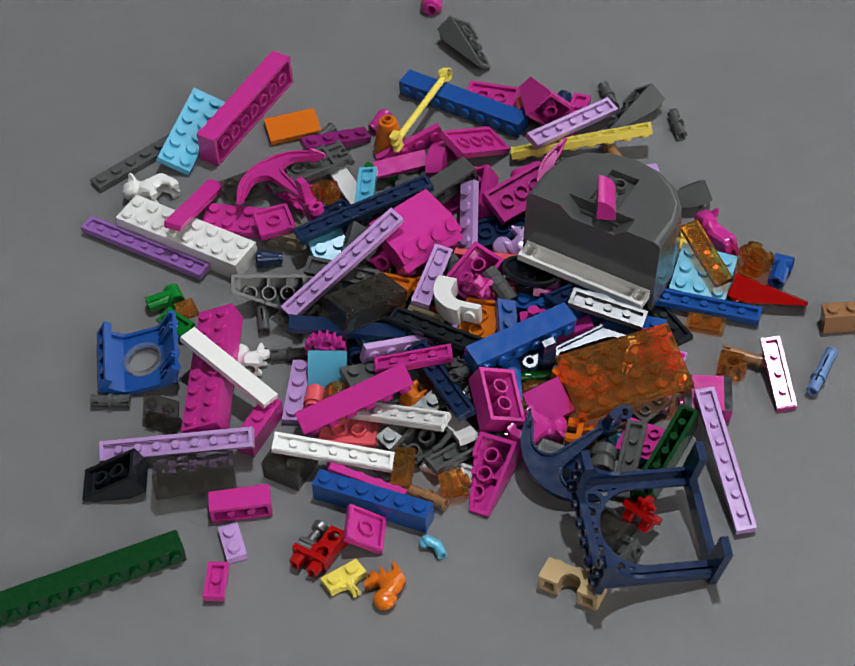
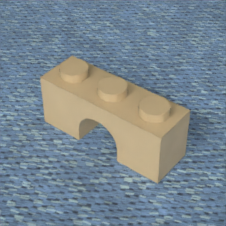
M549 557L538 575V588L558 596L562 588L574 586L578 588L577 604L597 611L607 593V589H605L602 595H594L592 588L588 585L589 572L584 571L580 567L566 564L560 559Z

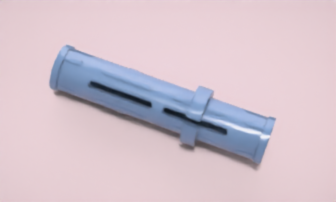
M826 348L816 371L812 372L811 380L806 387V392L809 395L816 396L821 385L825 384L827 380L826 375L838 353L835 348Z

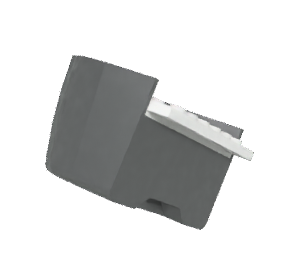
M584 153L563 159L548 170L527 195L523 248L518 253L517 260L640 309L648 301L647 309L652 310L671 282L679 256L682 207L677 191L660 172L635 159L612 153ZM599 175L610 178L616 185V220L596 219V195Z

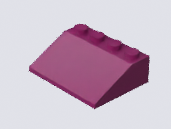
M424 189L393 208L404 218L405 222L380 245L398 271L433 249L435 243H443L461 232L462 229L454 216L427 189ZM379 218L375 219L367 225L370 227Z

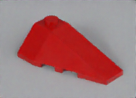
M737 272L734 274L727 294L731 297V301L738 303L743 301L745 303L807 306L809 303L807 300L784 291L781 292L770 285H763L759 281Z

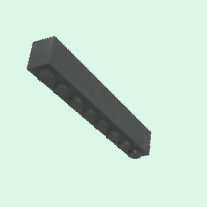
M463 156L430 178L434 190L429 192L441 204L447 202L460 193L461 184L473 179L479 181L476 168ZM390 208L374 214L372 219H366L360 224L369 228L367 224L382 216Z

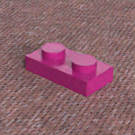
M208 561L202 596L203 601L225 602L230 570L229 562Z

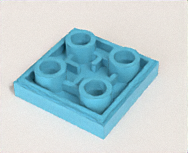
M308 350V386L319 384L325 390L347 389L339 373L340 367L347 366V351Z

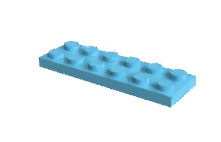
M193 88L156 161L189 176L200 154L196 134L225 102Z

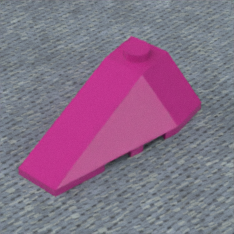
M480 431L473 448L470 512L486 517L490 516L520 459V448L516 441Z

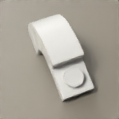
M439 275L433 288L437 313L444 320L455 325H459L461 321L480 324L483 320L481 305L456 299L458 294L457 278Z

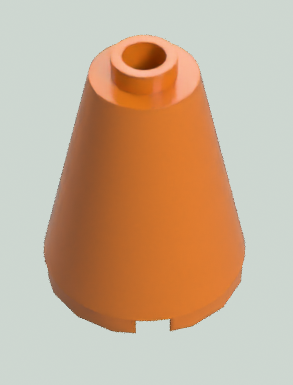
M384 115L379 119L373 147L374 157L378 153L392 147L389 135L393 130L400 131L397 119L392 115Z

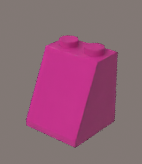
M531 76L519 86L526 115L543 126L568 115L575 109L571 103Z

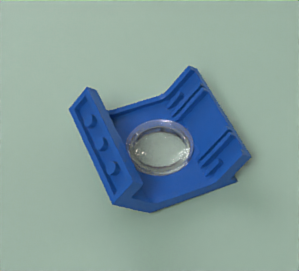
M168 310L161 323L156 327L128 334L112 332L111 323L105 321L102 323L97 331L99 392L131 394L133 396L178 384L181 364L178 359L180 350L178 349L179 335L177 334L178 320H176V312Z

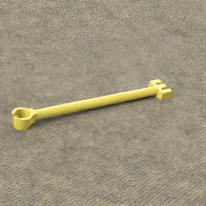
M443 67L438 70L439 79L400 131L393 130L389 135L394 152H399L404 146L403 137L444 82L452 79V72H447L451 71V68Z

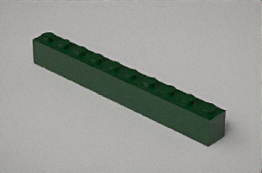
M177 529L0 591V626L36 615L47 609L58 607L61 604L78 600L81 597L98 593L106 588L120 585L123 582L137 579L148 573L156 572L187 560Z

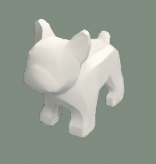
M129 173L128 182L124 184L122 194L127 200H132L136 195L159 203L156 199L162 192L169 193L173 199L179 197L180 190L178 188L180 186L175 178L163 173L156 174L144 181L137 180L132 173Z

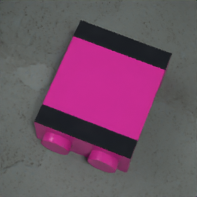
M684 374L682 382L678 384V394H682V399H679L678 408L680 404L698 410L694 390L715 387L724 420L730 421L733 412L732 376Z

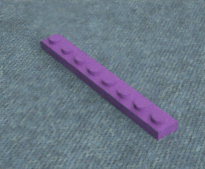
M92 215L81 226L82 232L199 280L211 269L210 263Z

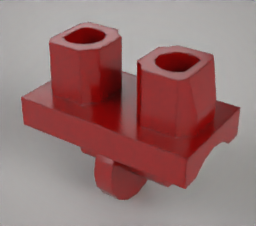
M650 495L645 499L639 496L637 501L635 499L631 501L625 499L622 503L626 507L622 517L629 522H634L637 516H639L641 521L637 527L644 533H649L655 525H660L663 519L654 514L657 507L653 505L655 499Z

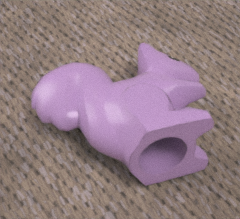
M511 225V232L515 238L511 241L507 237H498L492 245L493 251L496 253L518 255L523 248L524 227Z

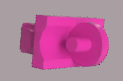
M465 272L459 280L464 285L461 290L465 294L475 295L478 299L485 300L491 295L489 286L494 282L490 278H484L480 274L472 276L470 272Z

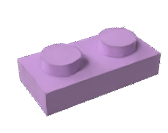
M238 522L218 527L227 562L231 564L248 559Z

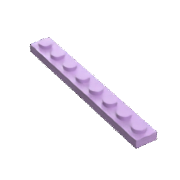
M390 208L281 305V309L288 316L289 314L302 315L405 222L404 218Z
M715 387L695 389L694 396L735 534L756 532L757 525Z
M254 427L99 441V461L103 462L133 448L144 458L255 448Z

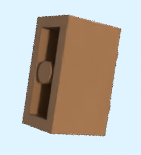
M855 301L822 304L820 322L823 333L855 331Z

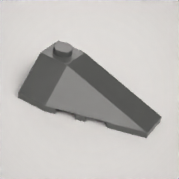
M449 16L437 28L440 34L439 37L443 42L449 44L478 67L487 70L491 68L486 55L481 51L482 45L476 41L478 35L470 22Z
M231 274V294L282 310L280 306L306 284V274Z
M447 426L443 432L410 427L389 450L395 452L392 472L373 471L384 481L389 482L441 449L454 432Z

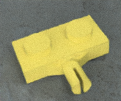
M354 559L321 577L320 580L331 596L349 590L355 598L361 594L356 584L367 577V571L357 559Z

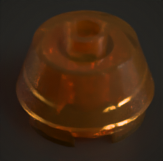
M749 241L748 244L741 246L737 258V268L750 278H759L772 269V263L775 260L771 251L768 253L762 248L763 244L755 241Z

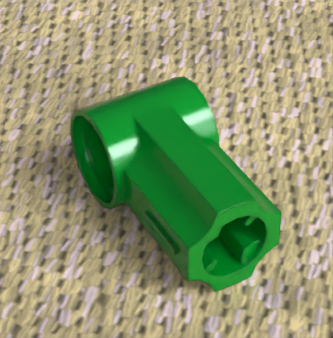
M173 283L167 285L162 292L145 297L149 312H154L168 306L179 308L184 304L185 298L179 286Z

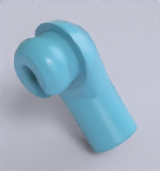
M424 535L419 540L420 547L427 549L430 546L433 548L438 559H443L447 556V552L440 540L430 535Z

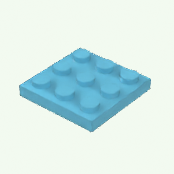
M683 242L669 289L726 300L738 256Z

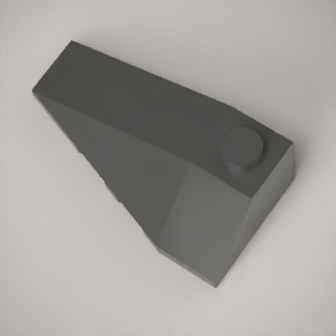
M652 83L635 88L624 100V106L618 109L617 116L609 120L603 130L624 127L652 111H657L662 106L661 103L665 99L664 96Z
M702 179L677 190L682 208L699 206V209L709 206V202L713 201L707 183Z

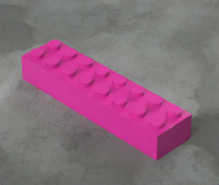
M272 51L255 68L254 72L246 78L244 83L236 89L233 95L227 99L223 106L217 110L212 118L207 121L202 129L197 132L201 160L219 166L291 86L293 76L290 56Z
M233 303L199 312L197 329L236 361L238 360L243 317ZM194 352L181 432L229 429L234 385Z

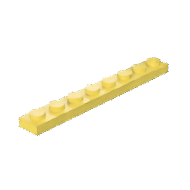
M651 122L569 136L566 137L568 140L563 150L575 151L579 147L586 146L591 148L601 143L612 144L618 140L629 141L634 137L646 138L653 134ZM564 138L537 150L532 144L511 147L512 160H524L530 156L541 157Z

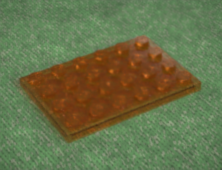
M668 322L555 356L556 364L579 423L607 415L622 404L634 407L694 388V382Z

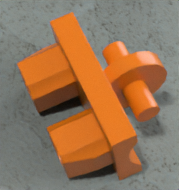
M581 413L580 418L569 417L568 431H576V433H565V446L594 429V425L587 427L585 422L587 413Z

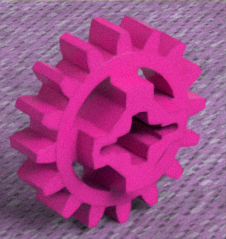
M318 330V334L313 332L311 337H307L304 347L306 355H308V350H336L337 348L339 351H347L346 341H342V336L337 337L336 332L329 334V330H326L325 333Z

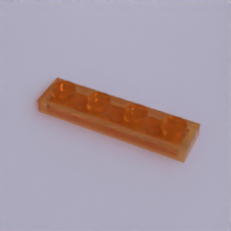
M694 220L681 225V233L714 287L717 288L732 282L733 276L699 221Z

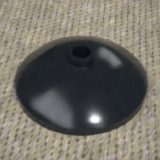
M518 255L508 257L502 263V271L505 276L515 284L527 289L549 287L558 279L556 275L517 260Z

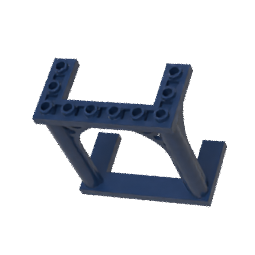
M696 441L682 467L609 472L597 469L592 465L589 450L580 451L566 485L568 492H571L572 496L571 509L576 514L575 527L580 532L579 545L585 554L583 558L584 567L588 568L589 572L588 585L592 588L594 595H602L607 588L707 579L708 584H717L734 555L728 536L720 537L716 545H714L697 480L708 461L703 441ZM684 487L702 560L641 565L621 558L612 551V547L607 545L600 529V515L603 507L611 498L627 491ZM607 492V496H603L602 493ZM586 496H595L600 501V504H591ZM591 510L595 511V516H591ZM618 564H622L624 566V568L620 567L619 570H617Z

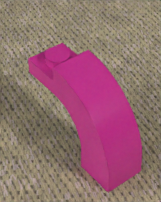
M444 142L433 143L428 150L425 173L428 174L429 179L447 168L449 161L457 160L454 152Z

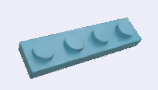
M359 167L354 203L375 195L377 167Z

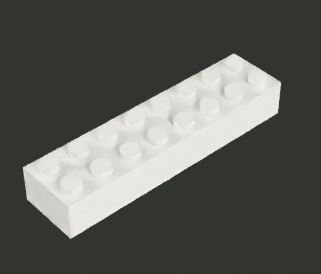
M136 195L115 217L117 226L210 263V270L231 278V274H245L256 261L257 246L255 241L194 218L181 232L165 228L164 221L175 210L139 195Z

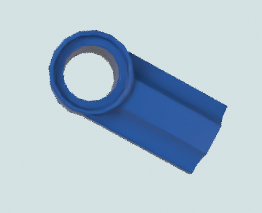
M776 253L768 284L776 289L784 287L788 274L792 272L795 257Z

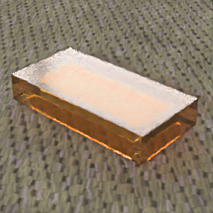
M395 448L390 484L399 485L404 489H409L412 485L417 453L415 448Z

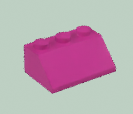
M475 241L446 275L447 277L457 278L458 294L456 299L466 302L467 297L477 298L475 295L465 294L461 290L464 285L459 280L465 272H470L472 276L475 274L481 275L485 270L495 265L503 276L502 263L505 259Z
M479 367L469 378V384L480 431L500 432L506 430L511 423H515L516 426L522 425L525 421V414L514 370Z

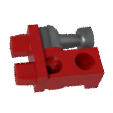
M316 520L313 523V531L308 537H300L297 543H294L292 546L293 554L289 560L290 566L297 570L303 564L308 565L306 573L314 578L321 571L326 573L338 553L349 544L343 541L344 530L333 525L328 527L321 520Z

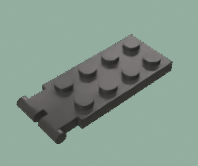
M336 140L332 145L326 147L322 145L314 148L325 153V158L316 163L307 161L290 164L285 168L284 172L295 183V179L300 176L309 182L336 172L342 166H352L355 161L342 142ZM265 181L273 195L284 191L274 182Z

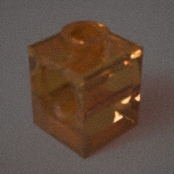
M319 180L310 187L312 195L316 197L317 201L322 202L323 205H332L341 198L337 181Z
M722 350L717 366V376H732V380L740 381L742 374H746L748 363L744 362L745 354Z
M462 468L438 474L445 498L452 499L470 493L468 486L471 485L468 473L464 474Z

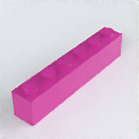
M403 362L296 412L295 416L304 435L310 434V437L321 433L320 428L328 426V428L340 424L338 420L344 417L349 420L357 416L356 412L364 409L366 412L376 407L374 404L382 400L385 403L394 399L393 395L398 392L402 395L411 391V386L414 383Z

